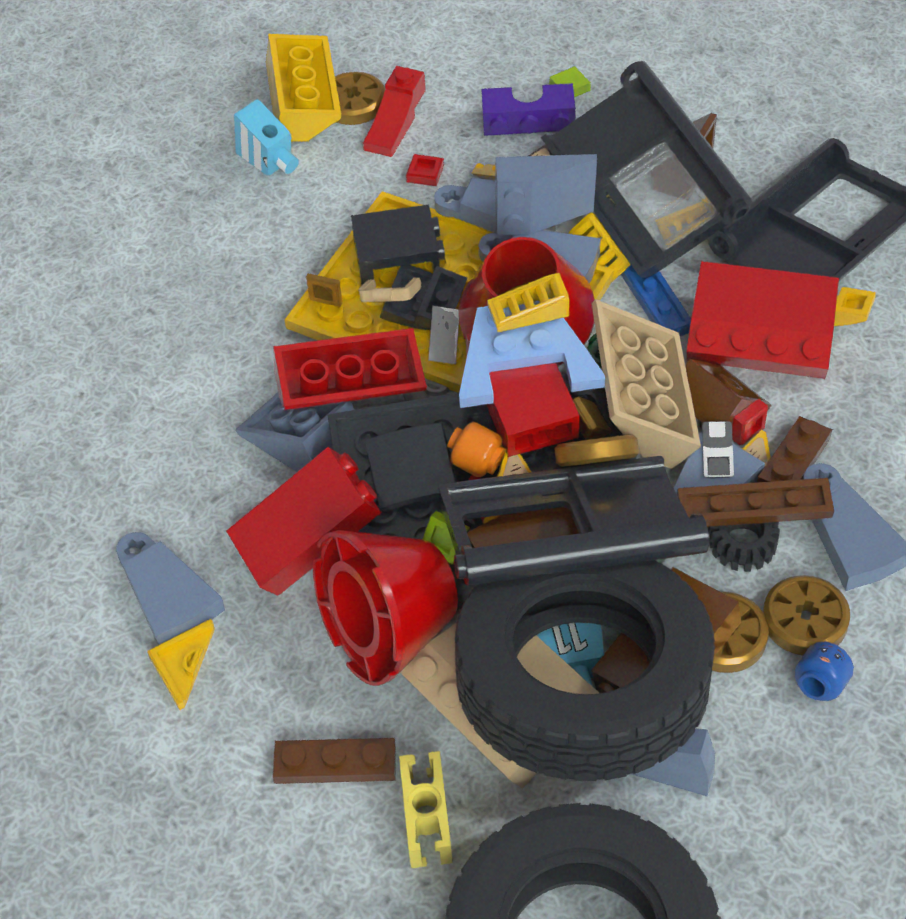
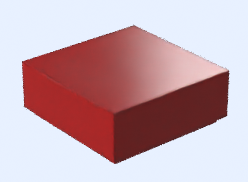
M414 154L406 174V181L408 183L437 186L444 167V158Z
M757 399L733 417L732 440L739 446L744 445L761 430L765 429L768 405L762 400Z

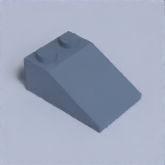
M597 154L495 157V219L497 235L533 234L593 212Z
M276 393L235 430L239 436L298 472L327 447L333 449L327 414L355 409L351 401L284 410L279 394Z

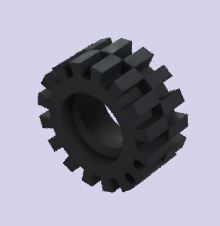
M779 522L711 526L709 545L710 548H713L712 554L715 558L721 556L720 563L723 566L731 562V569L738 571L739 565L744 566V572H750L753 564L757 570L763 568L764 561L769 564L776 553L780 534ZM736 529H748L756 533L759 539L752 543H742L733 539L730 533Z

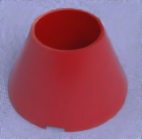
M530 237L508 239L495 246L488 253L462 294L459 305V324L463 338L466 342V334L472 333L477 308L488 306L487 300L502 295L516 286L525 285L545 276L559 273L569 296V316L564 317V319L581 343L585 345L595 324L592 302L595 298L592 288L584 275L546 243ZM557 362L556 364L557 366H560L564 364V362Z
M345 530L327 533L322 536L317 544L319 548L322 547L320 558L313 560L314 588L323 623L334 647L342 645L351 661L347 662L346 666L356 677L372 686L386 684L392 681L455 616L458 595L453 573L442 552L428 540Z

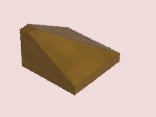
M308 273L306 280L309 299L341 307L340 281Z

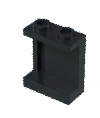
M429 204L351 215L361 285L367 280L374 279L373 270L431 262L434 273L436 266L440 267L439 261L445 260L443 241H436V237H440L438 217H431Z

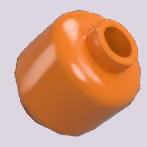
M475 422L469 423L463 430L457 427L447 445L448 448L452 449V464L475 477H483L487 473L493 474L500 465L506 448L502 447V437L499 434Z

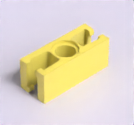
M440 751L428 752L430 768H426L427 777H434V781L417 785L411 783V779H414L412 765L416 764L415 755L399 756L411 868L427 866L426 857L421 855L418 836L438 833L441 840L434 842L435 852L440 851L441 865L453 863ZM422 806H432L435 808L430 813L423 814L417 812Z

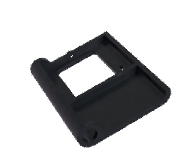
M830 138L753 198L749 213L744 218L733 221L708 238V244L715 255L732 265L837 277L841 281L906 224V186L881 175L876 170H871L849 159V151L846 145L839 139ZM838 179H844L890 202L846 241L795 216L799 210Z
M662 455L438 484L441 509L456 553L454 555L457 579L464 578L466 586L707 553L709 548V534L704 516L698 513L691 514L690 518L688 517L667 477ZM564 507L570 511L579 534L472 548L464 521Z

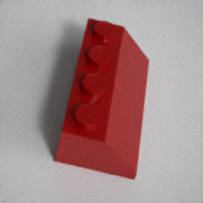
M413 328L273 346L275 378L279 399L284 410L427 391Z

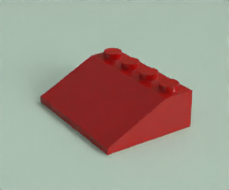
M701 261L687 345V361L694 359L722 366L825 379L830 362L839 278Z

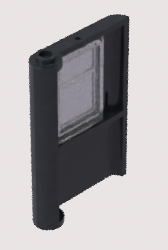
M637 61L629 65L621 74V89L559 132L550 136L545 134L541 139L553 155L597 154L593 212L641 278H646L656 274L731 222L744 218L750 211L752 199L645 61ZM635 73L637 78L629 80L630 77Z

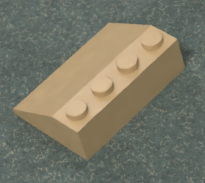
M595 299L592 302L602 372L605 375V391L610 419L623 435L637 437L639 453L643 458L662 455L664 466L673 469L701 447L679 333Z
M455 623L431 640L400 673L509 780L523 789L537 773L516 765L514 761L507 760L493 750L492 746L486 744L476 733L474 725L469 723L462 709L456 684ZM534 636L529 640L517 656L522 666L534 678L552 688L575 694L599 693L538 636Z

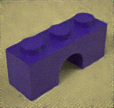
M573 83L542 85V96L534 102H521L515 99L512 94V87L481 89L484 136L559 132L576 120Z

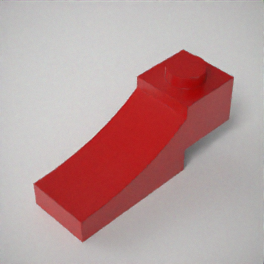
M396 65L385 83V92L379 110L363 141L364 151L388 157L394 155L414 121L415 108L426 91L425 73L423 71Z

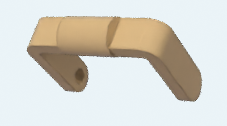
M413 278L403 288H376L374 279L367 280L359 288L361 302L406 301L411 299L420 290L421 280L420 278Z

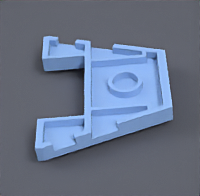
M535 301L534 305L539 304L540 302ZM524 304L518 305L520 311L525 309ZM488 306L479 307L476 311L460 387L459 404L460 408L494 403V394L489 372L564 362L571 392L604 388L605 375L564 318L497 333ZM509 307L503 309L506 317L512 315Z

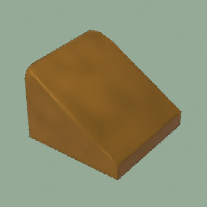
M581 397L573 399L580 415L579 430L585 440L600 439L611 433V428L595 403Z

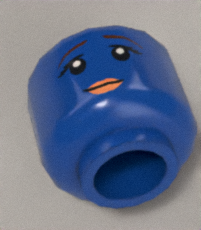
M817 642L807 649L796 665L794 677L800 690L807 697L819 701H831L839 697L852 678L854 665L851 657L838 645L830 642Z

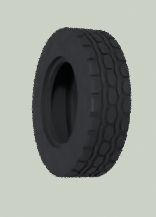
M657 560L480 584L473 588L469 593V598L464 601L458 615L459 619L456 623L455 667L459 701L462 703V709L469 723L474 725V730L488 745L490 744L493 750L507 760L514 761L516 765L535 773H542L544 776L563 780L597 781L622 778L651 768L657 762L661 763L678 751L679 746L682 747L695 733V728L700 725L708 704L713 667L715 638L712 623L709 621L710 617L702 601L698 600V595L686 581H682L678 574L667 566L661 565ZM569 623H592L612 628L631 638L644 651L650 664L637 679L621 688L598 694H575L557 690L540 682L522 666L517 656L529 640L549 628Z
M570 803L559 804V807L551 808V806L537 809L529 812V815L524 817L521 815L504 824L498 832L494 831L479 845V850L477 852L474 851L461 868L462 875L456 878L449 896L450 904L447 905L445 919H517L522 911L540 895L558 887L576 884L597 886L620 895L630 902L644 919H721V917L717 915L719 907L712 887L707 886L708 879L697 861H692L690 853L675 838L671 839L667 835V831L647 820L646 822L641 819V816L623 809L616 810L611 809V806L589 803V805Z

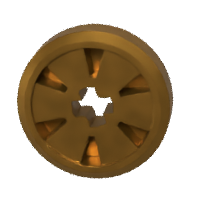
M346 72L336 75L335 81L341 109V119L336 123L357 125L375 119L385 92L383 83L377 77L364 72Z
M633 435L558 444L555 448L556 464L561 467L634 458L639 454L638 439Z
M807 575L792 576L775 584L765 598L763 613L769 628L768 635L779 647L788 652L804 655L807 649L817 642H830L839 645L846 636L850 622L849 604L842 592L824 579ZM803 611L811 612L810 620L801 618Z
M722 592L739 602L741 623L717 654L714 655L712 671L733 673L751 667L761 658L767 645L769 628L764 613L753 601L740 594Z

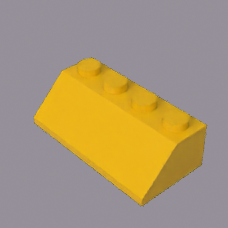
M268 34L266 69L273 115L289 130L291 142H307L341 119V109L328 36Z

